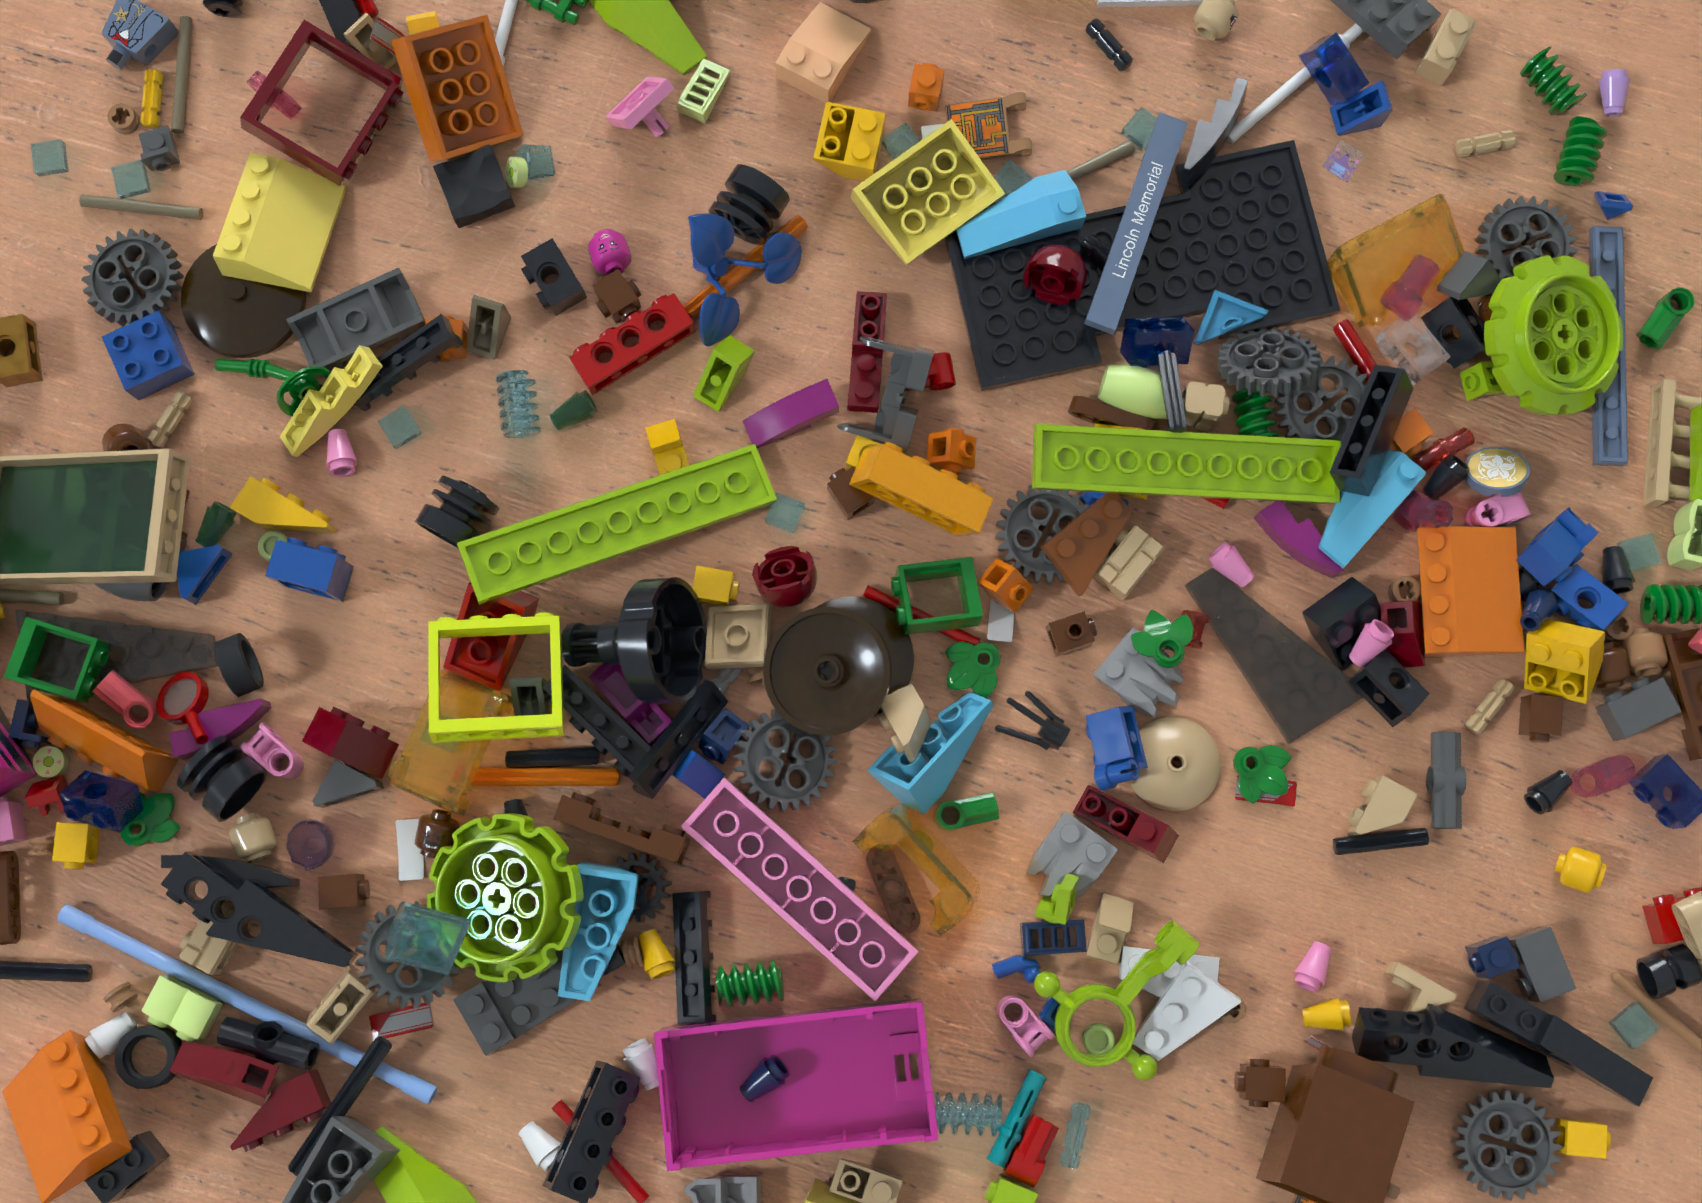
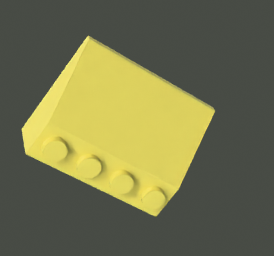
M951 119L853 188L850 198L867 222L907 265L1003 197L1005 192Z
M250 153L213 253V258L221 274L233 278L312 292L346 192V187L343 185L338 186L325 177L281 158Z

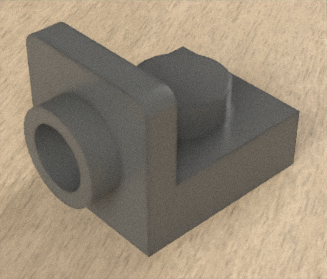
M168 125L139 134L143 153L140 154L141 161L151 171H164L169 169L171 165L180 163L173 133Z

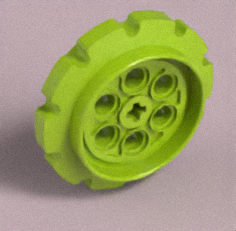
M1565 255L1555 258L1543 256L1525 261L1514 267V276L1503 278L1500 281L1489 302L1492 314L1490 320L1485 321L1484 341L1486 354L1491 356L1494 365L1492 373L1504 393L1508 397L1519 396L1520 407L1531 413L1548 416L1556 414L1567 415L1583 411L1595 403V394L1605 393L1608 390L1619 368V364L1616 361L1619 351L1623 349V326L1615 306L1616 300L1600 275L1590 277L1589 266L1576 258Z
M501 813L493 815L492 822L488 817H480L465 823L453 832L454 845L440 848L429 874V879L435 883V891L427 894L428 914L432 928L443 931L444 937L440 942L441 947L459 967L466 968L474 965L476 969L475 974L478 978L492 982L515 980L517 973L521 979H526L546 971L558 960L556 950L568 949L571 946L581 922V915L575 912V904L584 899L583 884L578 866L569 865L566 862L569 847L550 827L542 826L535 829L533 818L526 815ZM492 861H493L494 864H495V872H494V873H493V871H492V869H491V862H492ZM521 865L524 867V877H522L520 874ZM474 886L478 891L477 898L474 895ZM532 895L536 899V908L531 903ZM485 918L489 921V928L485 925ZM514 922L518 925V934L514 931Z

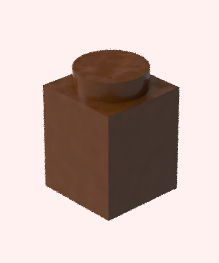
M1320 1046L1315 1064L1293 1065L1285 1087V1102H1280L1256 1179L1316 1203H1384L1414 1105V1101L1393 1093L1398 1074L1367 1058L1327 1046Z

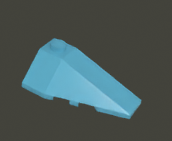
M1061 170L1035 177L956 229L964 259L1081 229L1086 219V213L1078 187L1066 170Z
M1388 450L1370 496L1340 491V503H1335L1318 548L1343 569L1427 472L1403 452Z
M972 692L967 693L939 713V719L930 725L915 761L910 763L905 753L898 754L894 745H892L868 769V772L903 805L924 815L946 791L992 709V701Z
M584 861L577 865L582 878L584 899L575 904V912L581 915V922L571 946L563 950L558 996L591 1001L635 908L639 875L614 865Z

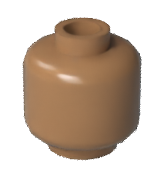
M1639 628L1633 630V633L1622 641L1621 647L1627 650L1630 672L1635 673L1636 676H1655L1661 673L1662 668L1667 665L1668 654L1661 634L1651 632L1648 628Z

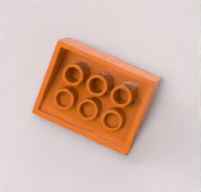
M488 15L391 40L429 161L445 160L478 150L489 144L491 146L524 136Z
M1444 526L1417 528L1425 658L1524 653L1523 627L1520 623L1522 611L1518 561L1516 560L1518 558L1516 527Z
M34 689L30 694L39 730L49 735L47 741L62 749H65L67 746L76 750L74 756L89 764H92L94 761L102 764L103 768L101 771L116 779H119L121 776L129 779L131 782L128 786L143 794H146L148 791L160 793L179 759L173 758V755L71 699Z
M72 1030L67 1031L43 1046L3 1090L41 1203L53 1201L133 1150L98 1056L86 1043V1037Z

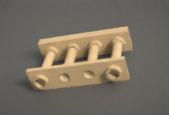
M1663 379L1651 387L1643 506L1656 508L1667 502L1670 497L1689 499V486L1673 485L1669 481L1670 469L1672 467L1690 469V456L1676 455L1674 451H1671L1672 439L1674 437L1690 439V426L1677 425L1676 421H1673L1674 409L1676 407L1693 409L1702 403V398L1679 395L1676 391L1675 380Z

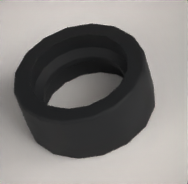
M237 633L215 642L214 652L218 667L233 694L240 697L263 687L264 679L260 664L253 648L244 635Z
M156 1025L142 1026L131 1030L120 1040L115 1050L114 1063L118 1075L126 1084L136 1089H151L170 1082L176 1076V1074L170 1073L169 1070L182 1045L180 1038L176 1036L174 1031ZM147 1037L161 1040L167 1051V1064L165 1068L154 1076L139 1074L134 1069L132 1063V1050L140 1040Z

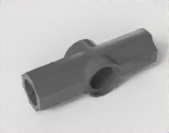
M1450 731L1431 733V765L1428 767L1426 774V787L1428 793L1431 794V828L1462 829L1461 795L1464 794L1466 789V772L1464 767H1461V733Z

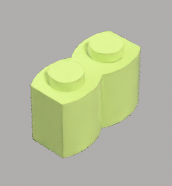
M1696 499L1682 506L1677 511L1673 525L1675 537L1670 542L1667 552L1669 566L1688 571L1702 567V500Z
M160 975L142 1012L149 1016L147 1021L161 1028H166L167 1025H170L177 1030L176 1036L183 1040L194 1042L195 1039H206L224 1002L173 976Z

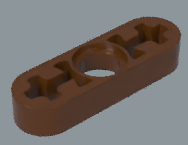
M1073 396L1068 409L1070 415L1093 424L1143 428L1145 430H1157L1158 424L1149 418L1083 396Z
M876 845L866 855L867 867L893 928L903 934L911 933L920 924L919 911L893 851L886 845ZM879 850L882 855L888 854L889 859L885 862L888 871L894 867L897 873L888 875L881 881L878 880L877 874H883V871L879 864L873 865L871 861L875 858L874 852ZM897 880L901 884L902 893L898 898L891 899L885 895L884 885L887 881ZM907 897L909 904H904L903 907L907 914L913 913L915 918L910 921V928H906L904 924L898 925L897 919L901 917L899 909L897 907L892 911L889 904L899 903Z
M13 850L1 851L0 945L17 944L21 936L19 862Z

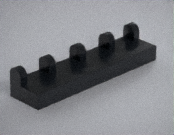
M440 314L379 356L377 359L381 363L382 368L354 405L363 411L369 410L372 400L381 394L386 397L393 393L391 387L404 378L409 380L416 378L417 374L415 371L429 361L435 364L441 361L440 354L451 346L457 349L463 346L460 337L453 332L449 319Z
M706 679L702 682L692 698L687 701L628 776L634 783L632 788L637 793L653 799L698 742L705 730L726 706L728 700L714 682Z
M711 891L672 893L678 1024L716 1021V1015L712 1014L711 992H715V985H710L709 959H714L713 953H709L708 927H712V920L707 919V899L711 898Z

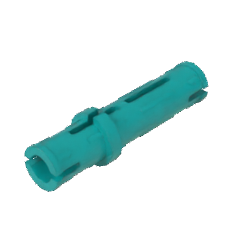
M1031 1069L1027 1071L1028 1073L1015 1097L1003 1126L999 1125L997 1129L999 1131L998 1137L989 1156L986 1158L1002 1168H1006V1164L1017 1141L1021 1142L1023 1136L1020 1134L1045 1081H1047L1046 1077Z

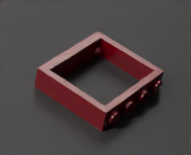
M303 20L241 115V128L340 186L345 178L350 180L358 167V164L355 162L360 154L365 156L373 143L371 136L375 130L381 131L389 117L386 113L390 106L396 107L404 93L401 91L402 78L308 21ZM310 46L386 90L338 168L261 123Z

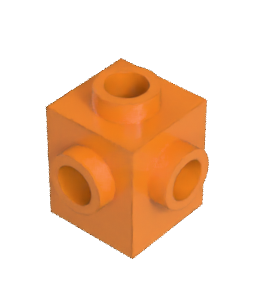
M948 428L946 431L928 434L927 460L931 463L930 465L948 470L956 475L962 474V470L975 468V437L964 434V430L958 428Z

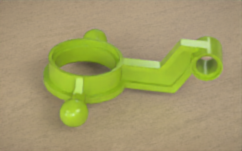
M1175 921L1168 922L1155 937L1154 943L1158 947L1145 952L1116 989L1102 984H1089L1081 986L1068 994L1060 987V981L1056 974L1050 971L1039 973L1034 980L1035 991L1042 997H1052L1060 1004L1056 1012L1054 1027L1061 1049L1075 1062L1090 1067L1110 1065L1124 1058L1131 1064L1132 1072L1136 1078L1143 1081L1152 1079L1158 1069L1155 1059L1148 1054L1139 1055L1131 1048L1135 1039L1136 1022L1130 1003L1150 978L1169 970L1175 961L1179 965L1186 963L1197 951L1199 942ZM1093 999H1105L1115 1003L1121 1011L1124 1021L1122 1036L1115 1047L1108 1052L1098 1055L1086 1054L1078 1050L1071 1039L1070 1023L1072 1016L1085 1002Z

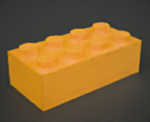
M890 442L863 450L849 485L955 536L980 532L993 501V497L985 494L983 487L974 483L966 485L957 480L958 476L955 473L944 469L938 471L930 467L931 463L928 460L919 456L911 458L902 453L903 449Z

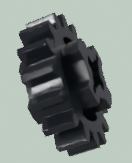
M632 852L629 853V861L619 856L617 862L619 864L618 867L637 875L638 873L634 870V866H642L650 871L649 873L639 875L638 882L642 883V886L639 887L640 894H636L635 903L640 909L633 910L628 921L631 922L635 915L637 923H643L645 914L650 919L656 918L655 908L660 910L666 908L661 901L663 898H671V895L665 892V887L672 885V881L663 879V876L668 873L666 868L657 869L660 860L655 858L649 863V855L642 853L638 860L636 853ZM656 885V893L652 900L651 892L653 886Z

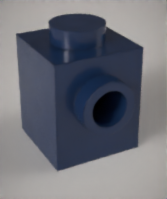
M1493 936L1465 946L1468 953L1467 960L1469 966L1478 978L1490 979L1520 968L1507 936Z

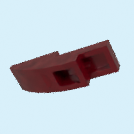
M857 291L847 411L878 413L883 350L867 346L860 340V337L865 336L884 341L887 293Z

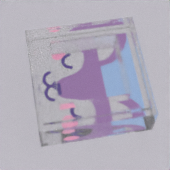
M1340 139L1322 167L1348 182L1366 155Z

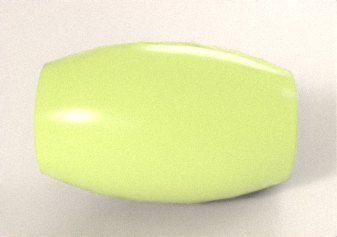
M1126 364L1108 365L1106 367L1098 393L1099 400L1107 405L1151 420L1167 419L1160 374L1158 372Z

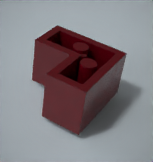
M334 706L331 712L321 707L318 708L302 742L332 758L381 779L399 746L398 743L388 739L391 734L390 732L375 725L372 726L371 730L363 727L365 721Z

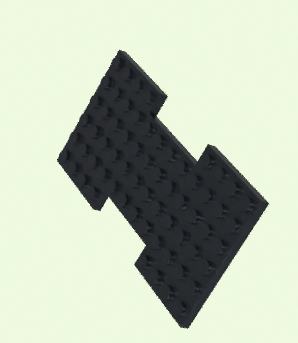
M1294 140L1216 156L1207 169L1188 188L1181 187L1185 163L1176 165L1175 172L1181 194L1161 199L1115 332L1205 313L1215 290L1269 310L1265 318L1219 337V340L1237 336V333L1248 334V331L1252 330L1257 332L1262 328L1271 329L1273 327L1331 316L1340 312ZM1126 206L1086 214V219L1081 229L964 259L956 230L945 237L981 391L1101 365L1102 360L1096 336L1107 334V332L1085 325L1084 322L1104 266L1093 259L1094 255L1092 253L1088 255L1080 246L1089 234H1093L1100 240L1099 243L1101 245L1104 243L1111 248ZM1052 244L1067 246L1077 252L1084 260L1087 278L1081 296L1077 301L1074 298L1070 299L1069 304L1066 305L1051 304L1035 296L1036 290L1031 286L1027 289L1024 285L1023 274L1028 261L1035 252L1044 246Z

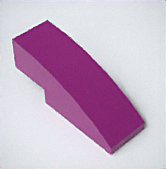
M824 379L772 403L743 420V424L751 443L755 444L758 449L808 429L812 423L839 413V405L828 379Z
M1275 501L1254 517L1263 531L1282 550L1303 565L1330 578L1335 577L1344 570V568L1342 569L1318 548L1322 536L1311 520L1307 518L1298 524L1283 501Z
M603 663L588 677L651 746H653L672 722L657 704L644 703L633 694L625 680L620 665H606Z
M260 698L198 713L208 735V741L204 744H197L189 728L170 732L173 758L190 759L204 745L219 736H227L232 741L257 723L271 709V703Z

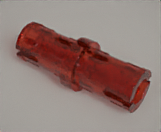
M1463 427L1444 439L1439 438L1435 440L1432 446L1413 455L1411 460L1424 471H1427L1436 464H1439L1443 457L1447 458L1450 454L1455 455L1457 452L1475 443L1474 436L1470 430L1467 431V428Z

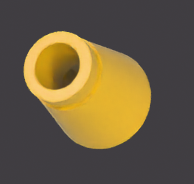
M652 929L640 934L638 937L645 974H649L651 980H656L675 971L673 966L675 960L660 935H658L657 930Z
M1339 998L1302 1008L1304 1028L1344 1030V1027L1351 1026L1348 1000L1340 1001Z

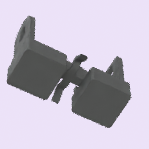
M861 336L860 340L867 346L893 352L890 376L886 384L881 409L876 416L875 429L849 422L838 424L837 427L845 432L893 443L901 447L904 452H907L919 410L901 405L905 404V397H907L909 392L905 388L920 392L924 391L935 350L921 346L911 348Z

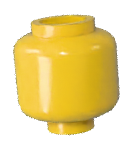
M1573 846L1568 849L1566 855L1559 853L1554 871L1560 873L1559 880L1563 886L1584 893H1590L1594 887L1600 888L1607 864L1602 863V857L1598 853Z

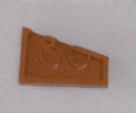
M1118 493L1103 494L1040 547L1078 596L1084 594L1132 514V511Z

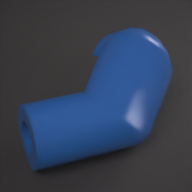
M1014 955L992 964L993 971L998 979L1018 972L1024 974L1027 982L1034 983L1036 976L1041 973L1039 970L1041 966L1036 960L1021 955Z

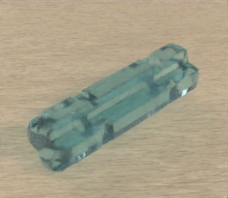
M1080 1102L1072 1104L1070 1115H1073V1118L1068 1122L1063 1146H1066V1150L1062 1151L1060 1164L1068 1168L1077 1169L1079 1167L1081 1155H1078V1153L1083 1150L1088 1127L1085 1121L1089 1120L1091 1106Z

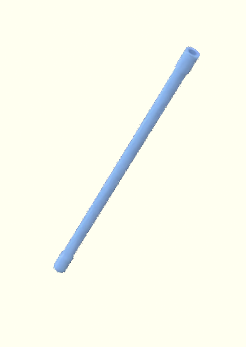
M66 904L58 914V922L80 933L88 934L264 1022H276L281 1025L282 1031L319 1043L320 1050L355 1067L365 1054V1052L338 1039L333 1044L329 1043L308 1028L306 1023L96 920L93 916L69 904ZM383 1061L373 1074V1076L401 1089L403 1093L428 1105L433 1100L438 1089L437 1086L413 1074H407Z

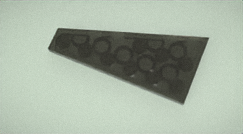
M1214 568L1209 569L1185 585L1189 594L1288 744L1363 698L1348 682L1350 680L1348 675Z
M15 609L18 634H20L25 618L29 617L110 643L108 647L109 657L106 664L100 669L97 677L98 684L112 670L131 684L172 676L186 671L193 672L218 667L214 652L215 636L211 634ZM48 633L32 678L74 690L90 645ZM25 684L27 701L32 702L30 694L33 691V689L49 693L52 695L64 697L62 695H58Z

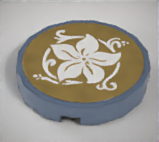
M1501 447L1483 448L1471 454L1466 461V465L1470 469L1466 474V483L1473 490L1483 495L1492 497L1494 493L1501 494V497H1508L1519 493L1527 486L1530 474L1528 461L1521 454L1513 450Z

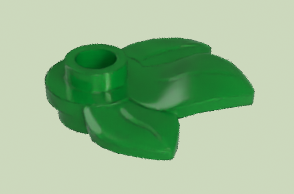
M1151 610L1145 620L1144 632L1131 634L1132 645L1139 654L1152 657L1159 666L1174 668L1183 661L1184 648L1192 641L1193 625L1187 614L1180 616L1171 624L1163 615ZM1168 649L1173 651L1174 656L1167 658L1162 652Z
M965 641L957 642L945 651V655L954 665L950 668L947 675V687L953 690H964L972 687L974 694L984 698L990 696L998 683L995 671L1001 660L998 648L988 642L973 645ZM980 653H987L990 656L988 664H983L979 661Z
M1273 745L1264 746L1259 750L1254 747H1244L1238 750L1233 759V766L1239 775L1238 789L1240 794L1252 804L1260 798L1262 792L1274 796L1286 794L1288 792V780L1282 768L1291 760L1289 753ZM1248 757H1252L1255 762L1251 769L1246 765Z
M137 790L131 792L122 806V815L125 821L121 826L120 834L123 841L129 846L140 847L149 841L163 843L172 839L181 829L176 822L169 819L174 807V796L170 793H159L147 799L143 793ZM135 826H142L140 833L131 834Z

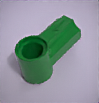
M1677 287L1659 299L1654 311L1636 334L1640 342L1648 348L1661 349L1685 314L1693 308V294L1688 289ZM1670 300H1674L1678 303L1679 310H1676L1671 306Z
M990 792L955 801H947L935 809L933 817L939 829L952 831L958 828L998 820L999 809L994 793ZM946 807L956 811L957 820L953 825L946 824L941 818V813Z

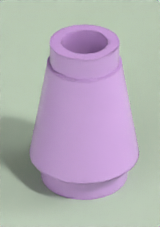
M1614 69L1602 72L1601 79L1598 80L1604 116L1623 115L1630 78L1627 77L1626 70Z

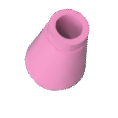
M344 429L329 431L326 468L335 477H346L354 474L358 462L347 436V431Z
M1227 542L1218 546L1208 557V560L1212 563V568L1235 584H1238L1241 588L1246 586L1255 576L1234 545L1230 546Z
M1374 619L1371 623H1366L1352 652L1349 654V658L1356 665L1364 667L1392 644L1391 639L1394 636V632L1380 620Z
M1314 941L1294 971L1296 976L1294 983L1307 991L1318 993L1320 987L1325 986L1332 949L1323 943Z

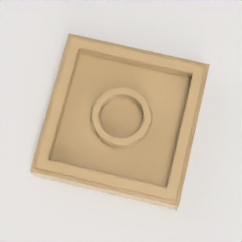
M769 603L708 606L705 667L707 669L763 667L766 651L770 644L772 607Z

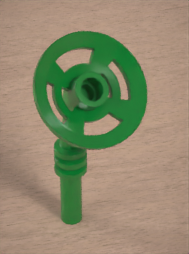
M216 359L215 361L216 371L245 373L249 377H262L266 379L270 376L284 381L277 393V404L282 412L289 416H293L309 389L320 391L323 384H319L315 376L320 373L327 379L331 373L328 369L319 366L306 367L294 372L272 365L268 360L250 359L247 362ZM289 392L293 398L291 405L287 404L284 400V393Z

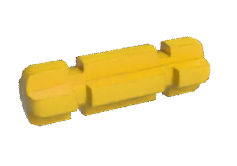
M147 69L144 74V82H147V84L143 86L142 109L145 110L141 112V124L145 128H158L160 116L157 113H160L162 89L159 87L163 85V74L156 69Z

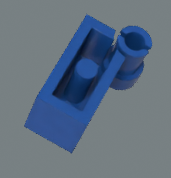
M1568 507L1536 535L1516 560L1543 586L1553 579L1559 582L1572 571L1571 567L1584 556L1581 550L1599 532L1590 523L1586 525Z
M1133 706L1116 707L1086 715V732L1093 745L1094 779L1100 790L1112 789L1118 783L1137 780L1139 778V771L1137 770L1148 768Z

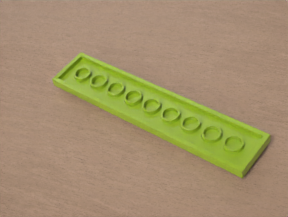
M1035 424L1033 427L1032 489L1335 504L1340 503V490L1329 472L1340 449L1341 441Z
M752 444L458 542L457 547L478 604H482L775 504L777 498L756 445Z

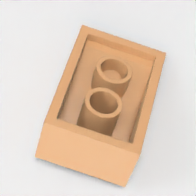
M820 2L790 37L775 62L777 78L824 103L826 101L831 102L870 36L872 29Z

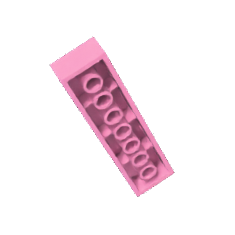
M723 778L682 824L681 827L874 1001L880 997L919 952L915 946L728 779Z

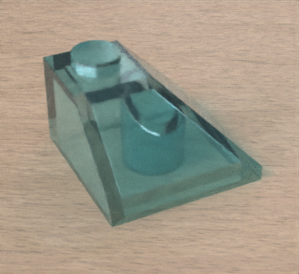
M405 902L397 909L387 934L384 958L449 975L471 920Z

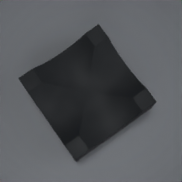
M490 144L479 148L463 158L442 162L433 166L458 228L515 207Z

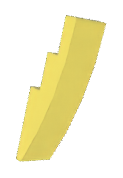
M359 345L345 369L334 367L320 391L312 389L307 391L280 435L281 440L292 456L298 457L323 437L349 411L382 368V365L369 347Z

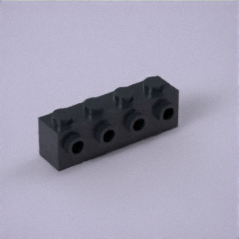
M1374 365L1329 472L1340 491L1370 496L1414 389L1405 369Z
M564 665L562 667L563 708L572 716L568 721L580 733L587 730L595 738L591 743L604 756L610 752L617 759L614 765L628 778L650 750L651 746L571 669ZM550 679L542 688L550 694L546 700L552 705Z
M596 1061L542 1185L543 1187L580 1203H587L589 1198L592 1199L599 1187L598 1176L600 1171L611 1159L613 1153L611 1146L615 1136L619 1135L625 1126L626 1116L624 1115L629 1103L632 1104L639 1093L640 1086L638 1082L640 1077L606 1062Z

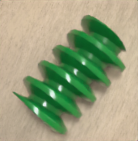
M1548 47L1531 58L1521 70L1520 75L1522 77L1531 76L1527 82L1529 87L1538 85L1534 93L1536 96L1545 95L1541 101L1543 106L1553 104L1549 109L1550 115L1563 114L1581 102L1587 94L1575 95L1580 84L1568 85L1573 75L1568 74L1563 77L1560 75L1566 66L1562 64L1554 67L1553 64L1559 56L1556 54L1547 57L1546 55L1551 47Z
M1582 116L1572 118L1566 131V139L1563 141V150L1559 155L1560 160L1556 165L1557 171L1553 175L1554 180L1566 186H1577L1592 182L1595 178L1592 172L1598 168V164L1595 161L1601 157V152L1598 150L1604 147L1602 139L1607 136V130L1591 118Z
M1247 388L1236 392L1232 396V401L1238 404L1234 407V414L1240 416L1236 419V426L1242 428L1238 431V435L1278 437L1277 432L1268 431V428L1276 425V421L1266 419V416L1274 413V408H1266L1264 404L1272 401V396L1261 397L1259 391L1248 395Z
M1657 584L1648 585L1642 594L1640 603V616L1643 622L1648 624L1654 618L1657 624H1662L1666 617L1669 624H1675L1677 619H1679L1681 624H1688L1690 618L1693 624H1700L1702 622V585L1698 587L1695 585H1674L1673 587L1669 584L1661 586Z
M770 960L768 970L764 969L761 961L757 962L754 972H752L748 963H744L742 973H739L735 964L731 965L730 974L726 975L722 966L718 967L716 986L719 1008L723 998H725L729 1007L734 1006L736 997H738L741 1005H746L749 995H751L755 1004L760 1002L761 994H764L767 1002H772L774 992L777 993L781 1001H784L781 968H777L774 960Z

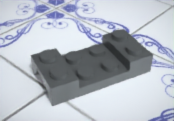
M1330 0L1396 60L1425 30L1428 32L1441 16V13L1427 0Z
M399 267L286 319L300 343L308 361V367H324L330 372L334 367H345L343 362L352 358L359 345L374 349L395 338H399L402 341L426 323L405 275ZM319 373V374L316 375L315 377H316L317 379H319V378L323 377L324 375H322V374Z
M556 950L557 962L538 975L521 979L517 973L516 979L509 982L485 980L453 999L485 1056L497 1051L578 1000L558 996L563 950Z

